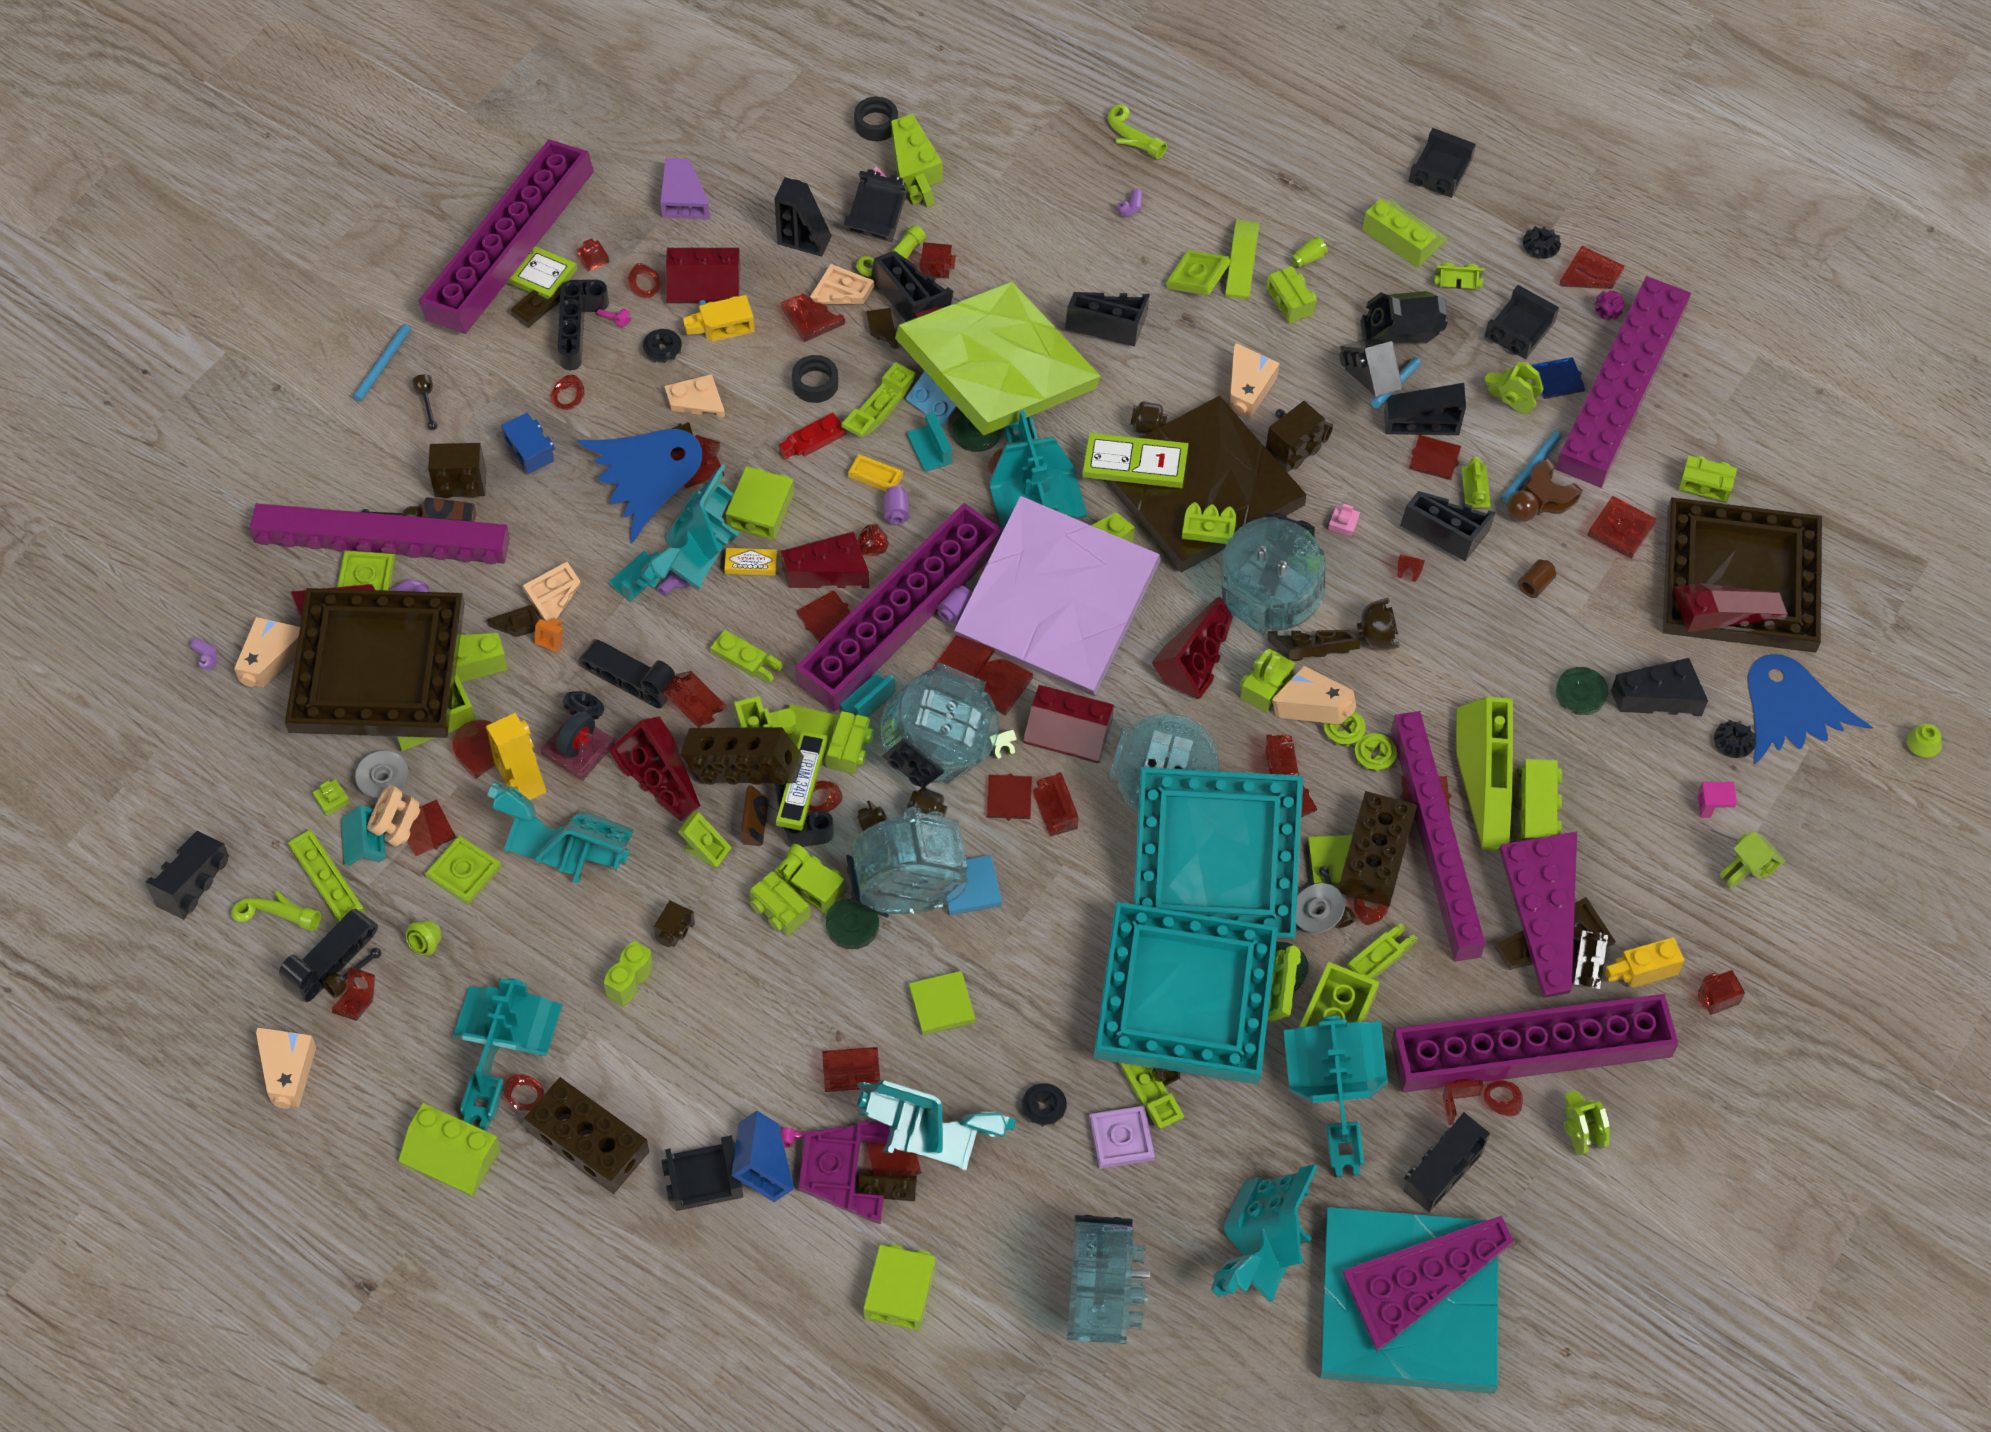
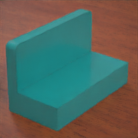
M935 412L925 414V426L908 431L907 436L923 471L928 472L952 464V448Z
M643 551L609 581L610 586L631 602L648 587L647 585L643 588L636 581L641 574L643 566L659 554V552L656 551L651 556L646 551Z
M876 672L840 704V710L852 713L855 716L869 717L895 694V678L890 675L884 679Z
M360 805L342 818L345 865L351 866L361 858L379 863L386 858L384 833L376 836L367 830L373 808Z

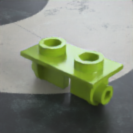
M1441 263L1434 270V274H1439L1435 275L1434 285H1439V288H1456L1457 280H1461L1460 289L1478 290V288H1483V278L1479 277H1482L1485 268H1479L1475 264L1457 267L1454 263Z
M1473 457L1468 466H1461L1465 504L1472 505V508H1491L1487 466H1484L1483 461L1479 457Z

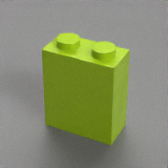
M746 466L726 512L727 525L734 530L775 541L794 496V479L783 474L769 473L761 468Z
M896 1244L880 1245L864 1305V1319L921 1331L936 1269V1257L924 1250L912 1252L904 1250L903 1247Z

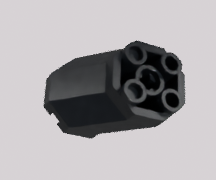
M1427 291L1390 295L1380 292L1368 301L1366 308L1369 309L1367 316L1363 314L1360 320L1362 337L1366 339L1389 340L1393 344L1415 341L1426 344L1438 336L1440 331H1444L1448 324L1445 299Z

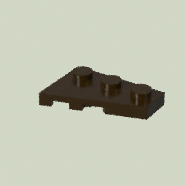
M1318 630L1315 635L1302 633L1301 631H1291V635L1278 636L1277 631H1268V641L1292 661H1300L1305 657L1311 656L1325 657L1330 653L1346 654L1350 650L1360 649V639L1350 630Z

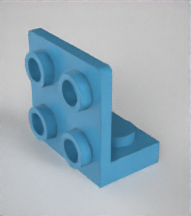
M925 371L906 398L926 414L935 412L941 425H946L957 408L953 401Z

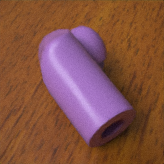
M1133 189L1130 202L1124 200V204L1121 201L1118 203L1117 210L1121 216L1129 217L1141 210L1142 190Z
M671 572L657 587V590L661 595L667 596L674 588L689 587L691 584L676 573Z
M407 579L389 590L429 592L426 583Z
M195 638L191 642L190 648L201 654V661H198L199 666L204 670L213 669L217 665L216 648L199 638Z

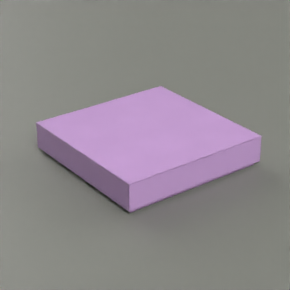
M1145 1106L1089 1114L1099 1169L1155 1160Z

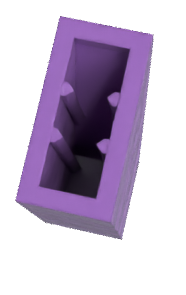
M665 158L660 201L663 218L710 219L708 198L689 159Z

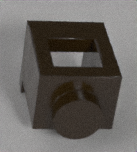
M669 900L654 925L657 941L666 947H675L679 939L683 940L689 926L693 928L695 924L694 912Z

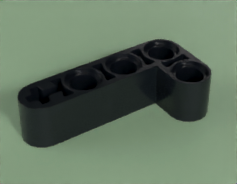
M568 280L561 286L558 353L560 365L565 370L572 371L581 366L584 313L597 312L598 309L605 310L609 305L607 285L601 280Z
M594 639L578 659L579 664L588 672L658 709L665 705L677 689L675 672L665 662L657 660L652 667H649L598 639Z
M774 784L778 809H780L786 787ZM821 810L808 812L803 830H800L798 833H791L790 831L794 829L782 827L785 844L789 847L793 844L808 847L828 843L834 836L832 815ZM820 825L826 826V828L824 829H818L816 827Z
M352 909L303 959L296 955H291L282 963L279 975L284 986L304 1002L311 1001L324 988L322 981L332 974H338L374 937L378 924L358 909Z

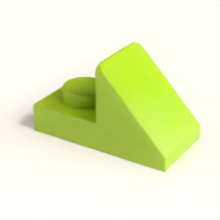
M692 812L678 831L688 842L684 850L714 868L720 865L732 848L699 812Z

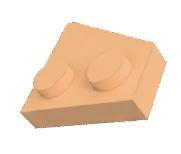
M830 264L810 296V303L864 304L874 288V280Z
M712 374L664 386L671 411H687L702 415L703 412L717 413V417H725V411Z
M565 562L524 584L523 590L541 618L549 621L553 617L556 619L559 617L581 585L579 578L569 563Z

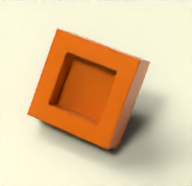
M554 617L549 621L540 619L535 625L534 644L558 653L562 648L563 628L560 627L563 621Z

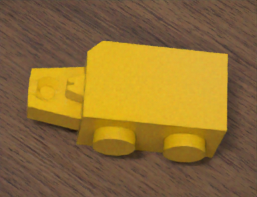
M746 295L699 305L700 312L683 318L687 335L705 333L706 339L712 342L755 332L754 317Z
M1672 937L1624 951L1622 957L1616 959L1615 964L1606 967L1604 974L1608 983L1624 980L1625 983H1628L1629 987L1634 988L1678 975L1685 960L1675 938Z

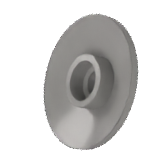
M377 751L367 755L358 764L355 773L359 789L367 796L379 798L384 789L389 785H394L402 790L409 778V769L406 761L400 755L391 751ZM387 777L386 780L380 781V778Z
M1318 883L1305 888L1297 896L1296 924L1302 930L1309 933H1322L1333 928L1341 920L1345 910V901L1341 892L1336 887L1325 883ZM1325 910L1322 914L1318 915L1319 911Z

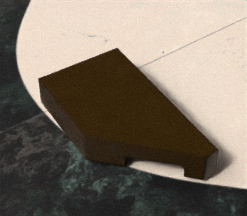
M891 309L866 311L870 335L878 340L882 339L889 343L890 347L897 349L898 342L895 339L896 332Z
M532 604L489 618L487 621L489 627L520 637L535 632V625L539 619Z

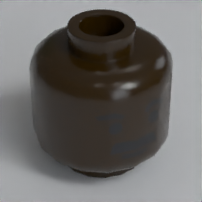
M1141 401L1138 406L1134 405L1130 425H1134L1136 432L1147 434L1166 424L1168 415L1163 414L1162 405Z
M922 787L918 791H913L906 810L910 811L911 819L927 826H932L937 820H943L948 806L943 805L944 796L942 794Z

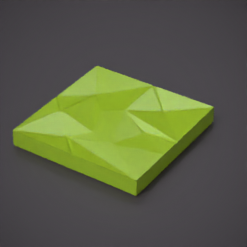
M1013 282L900 324L895 337L983 436L1018 422L1020 411L1025 410L1026 418L1093 391L1097 389L1101 377Z

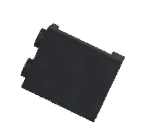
M1432 128L1427 145L1417 163L1411 167L1408 182L1452 198L1473 160L1476 144Z
M867 169V172L860 171L858 189L850 216H846L844 226L847 231L893 242L908 187L901 177L890 175L889 178L880 176V172Z
M1517 285L1512 292L1511 300L1495 320L1488 322L1484 337L1508 349L1511 353L1527 359L1556 322L1559 307Z
M732 1135L721 1137L722 1144L674 1154L671 1153V1148L665 1149L667 1159H662L661 1163L664 1176L670 1175L671 1185H666L668 1201H675L676 1211L743 1198L741 1181L731 1176L735 1153Z

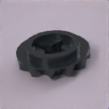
M1534 226L1532 230H1527L1523 237V247L1533 257L1541 259L1551 258L1560 250V235H1556L1554 229L1547 230L1545 226L1542 228ZM1541 238L1543 241H1546V245L1542 241L1538 242V239Z
M657 329L650 332L644 338L643 350L647 358H652L654 362L662 360L666 363L668 359L675 360L676 355L681 354V338L672 330ZM661 341L666 346L664 351L660 349Z
M583 691L569 692L563 699V707L569 710L571 715L577 712H584L596 720L603 715L605 709L603 703L597 697Z
M1729 720L1724 724L1721 723L1716 729L1714 742L1718 750L1724 755L1732 758H1743L1753 752L1756 746V734L1751 731V726H1745L1741 720L1738 722ZM1733 732L1737 737H1741L1739 744L1735 739H1730Z
M1040 1083L1026 1091L1023 1096L1022 1107L1024 1115L1030 1119L1031 1123L1035 1122L1043 1127L1048 1124L1054 1125L1058 1120L1063 1119L1067 1109V1101L1064 1093L1058 1087L1048 1083ZM1050 1098V1110L1045 1108L1039 1113L1040 1104L1038 1102L1044 1103Z

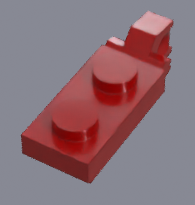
M832 412L789 435L787 440L779 444V453L784 460L795 454L805 457L845 436L846 429L842 427V423Z

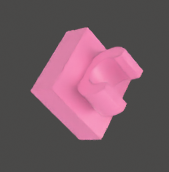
M1343 504V507L1336 505L1328 530L1352 537L1360 512L1353 510V506Z

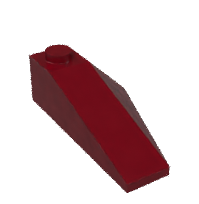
M1703 583L1675 586L1673 588L1688 632L1787 616L1781 595L1777 592Z
M1217 597L1167 643L1152 662L1165 684L1195 699H1200L1212 684L1214 678L1212 670L1214 664L1219 663L1221 657L1218 654L1221 643L1226 641L1233 619L1231 612L1221 597Z
M660 716L641 720L608 749L621 771L628 777L632 776L637 780L644 791H649L658 798V803L678 820L684 821L701 806L674 737Z

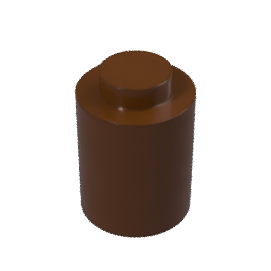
M1537 560L1518 580L1520 590L1528 597L1537 598L1556 578L1555 566L1548 560Z

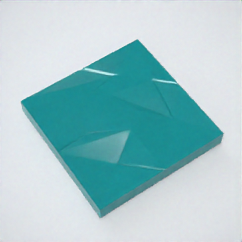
M1140 767L1133 904L1278 927L1277 938H1295L1303 776Z
M1116 902L1093 1058L1258 1085L1262 1073L1278 927Z
M1327 1207L1324 1236L1320 1379L1495 1394L1498 1387V1257L1377 1353L1342 1275L1343 1270L1487 1220Z

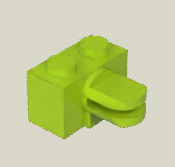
M1270 648L1265 650L1256 659L1253 665L1254 670L1251 674L1246 673L1241 680L1240 687L1242 690L1240 699L1267 713L1273 705L1272 699L1293 678L1296 663Z
M760 696L734 702L735 716L739 728L782 727L788 735L796 732V715L789 708L769 713L768 708H763Z
M1755 831L1751 833L1746 832L1737 840L1736 843L1738 845L1733 848L1737 852V858L1719 876L1722 880L1729 879L1727 885L1730 888H1734L1751 873L1758 879L1762 877L1767 879L1786 860L1764 836Z

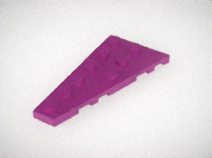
M1577 831L1502 844L1499 847V852L1542 997L1547 998L1569 994L1572 989Z
M1502 1215L1343 1270V1278L1376 1353L1513 1244V1239Z

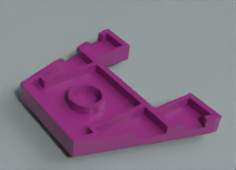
M867 1120L849 1127L841 1128L839 1126L807 1133L805 1135L799 1191L874 1223L881 1224L884 1196L855 1193L861 1142L887 1144L891 1131L889 1130L890 1126L879 1121L868 1122Z

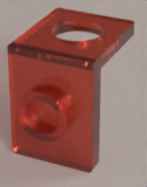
M350 967L348 970L347 991L332 1007V1013L357 1021L373 1002L375 975ZM355 977L365 979L368 987L366 989L359 988L355 984Z
M1460 1079L1446 1084L1442 1097L1449 1125L1454 1124L1457 1116L1454 1099L1480 1096L1484 1086L1483 1080L1469 1081L1468 1079Z

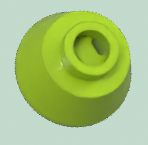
M1922 724L1913 728L1908 733L1906 739L1908 748L1915 755L1923 758L1936 756L1943 746L1939 729L1931 724Z
M429 920L413 922L406 929L407 944L419 955H432L442 938L440 927Z

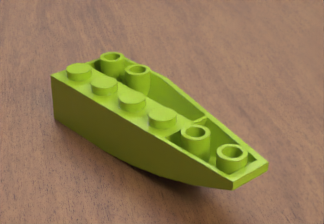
M1484 697L1456 709V758L1481 849L1499 851L1500 845L1510 843L1513 775V699Z

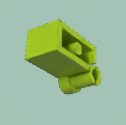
M793 844L787 851L786 858L776 867L775 872L780 877L785 874L783 880L798 895L827 915L844 894L845 879L839 871L828 869L822 865L817 857L809 855L800 845Z

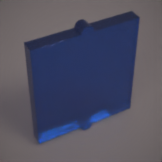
M1573 357L1532 365L1539 372L1544 388L1542 392L1544 399L1585 392L1586 388L1581 378L1582 372L1578 371Z

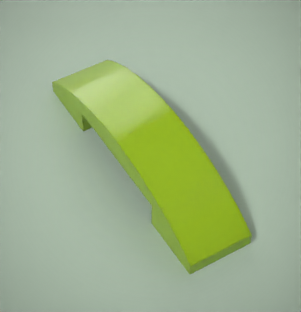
M1236 219L1225 297L1249 300L1260 222Z
M895 362L882 377V384L859 410L855 408L842 423V427L862 438L872 433L888 418L912 384L916 372Z
M1119 1063L1142 1106H1145L1146 1113L1159 1130L1184 1119L1185 1116L1172 1093L1169 1094L1162 1082L1155 1080V1077L1152 1075L1153 1068Z

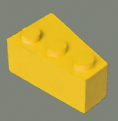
M513 713L487 725L486 728L495 766L508 787L513 786L529 800L547 793L536 756L532 749L534 746L529 737L531 732L526 721H520L516 713Z

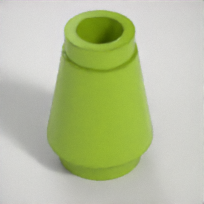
M1319 236L1316 238L1311 237L1291 256L1294 265L1300 268L1324 258V254L1328 253V249Z

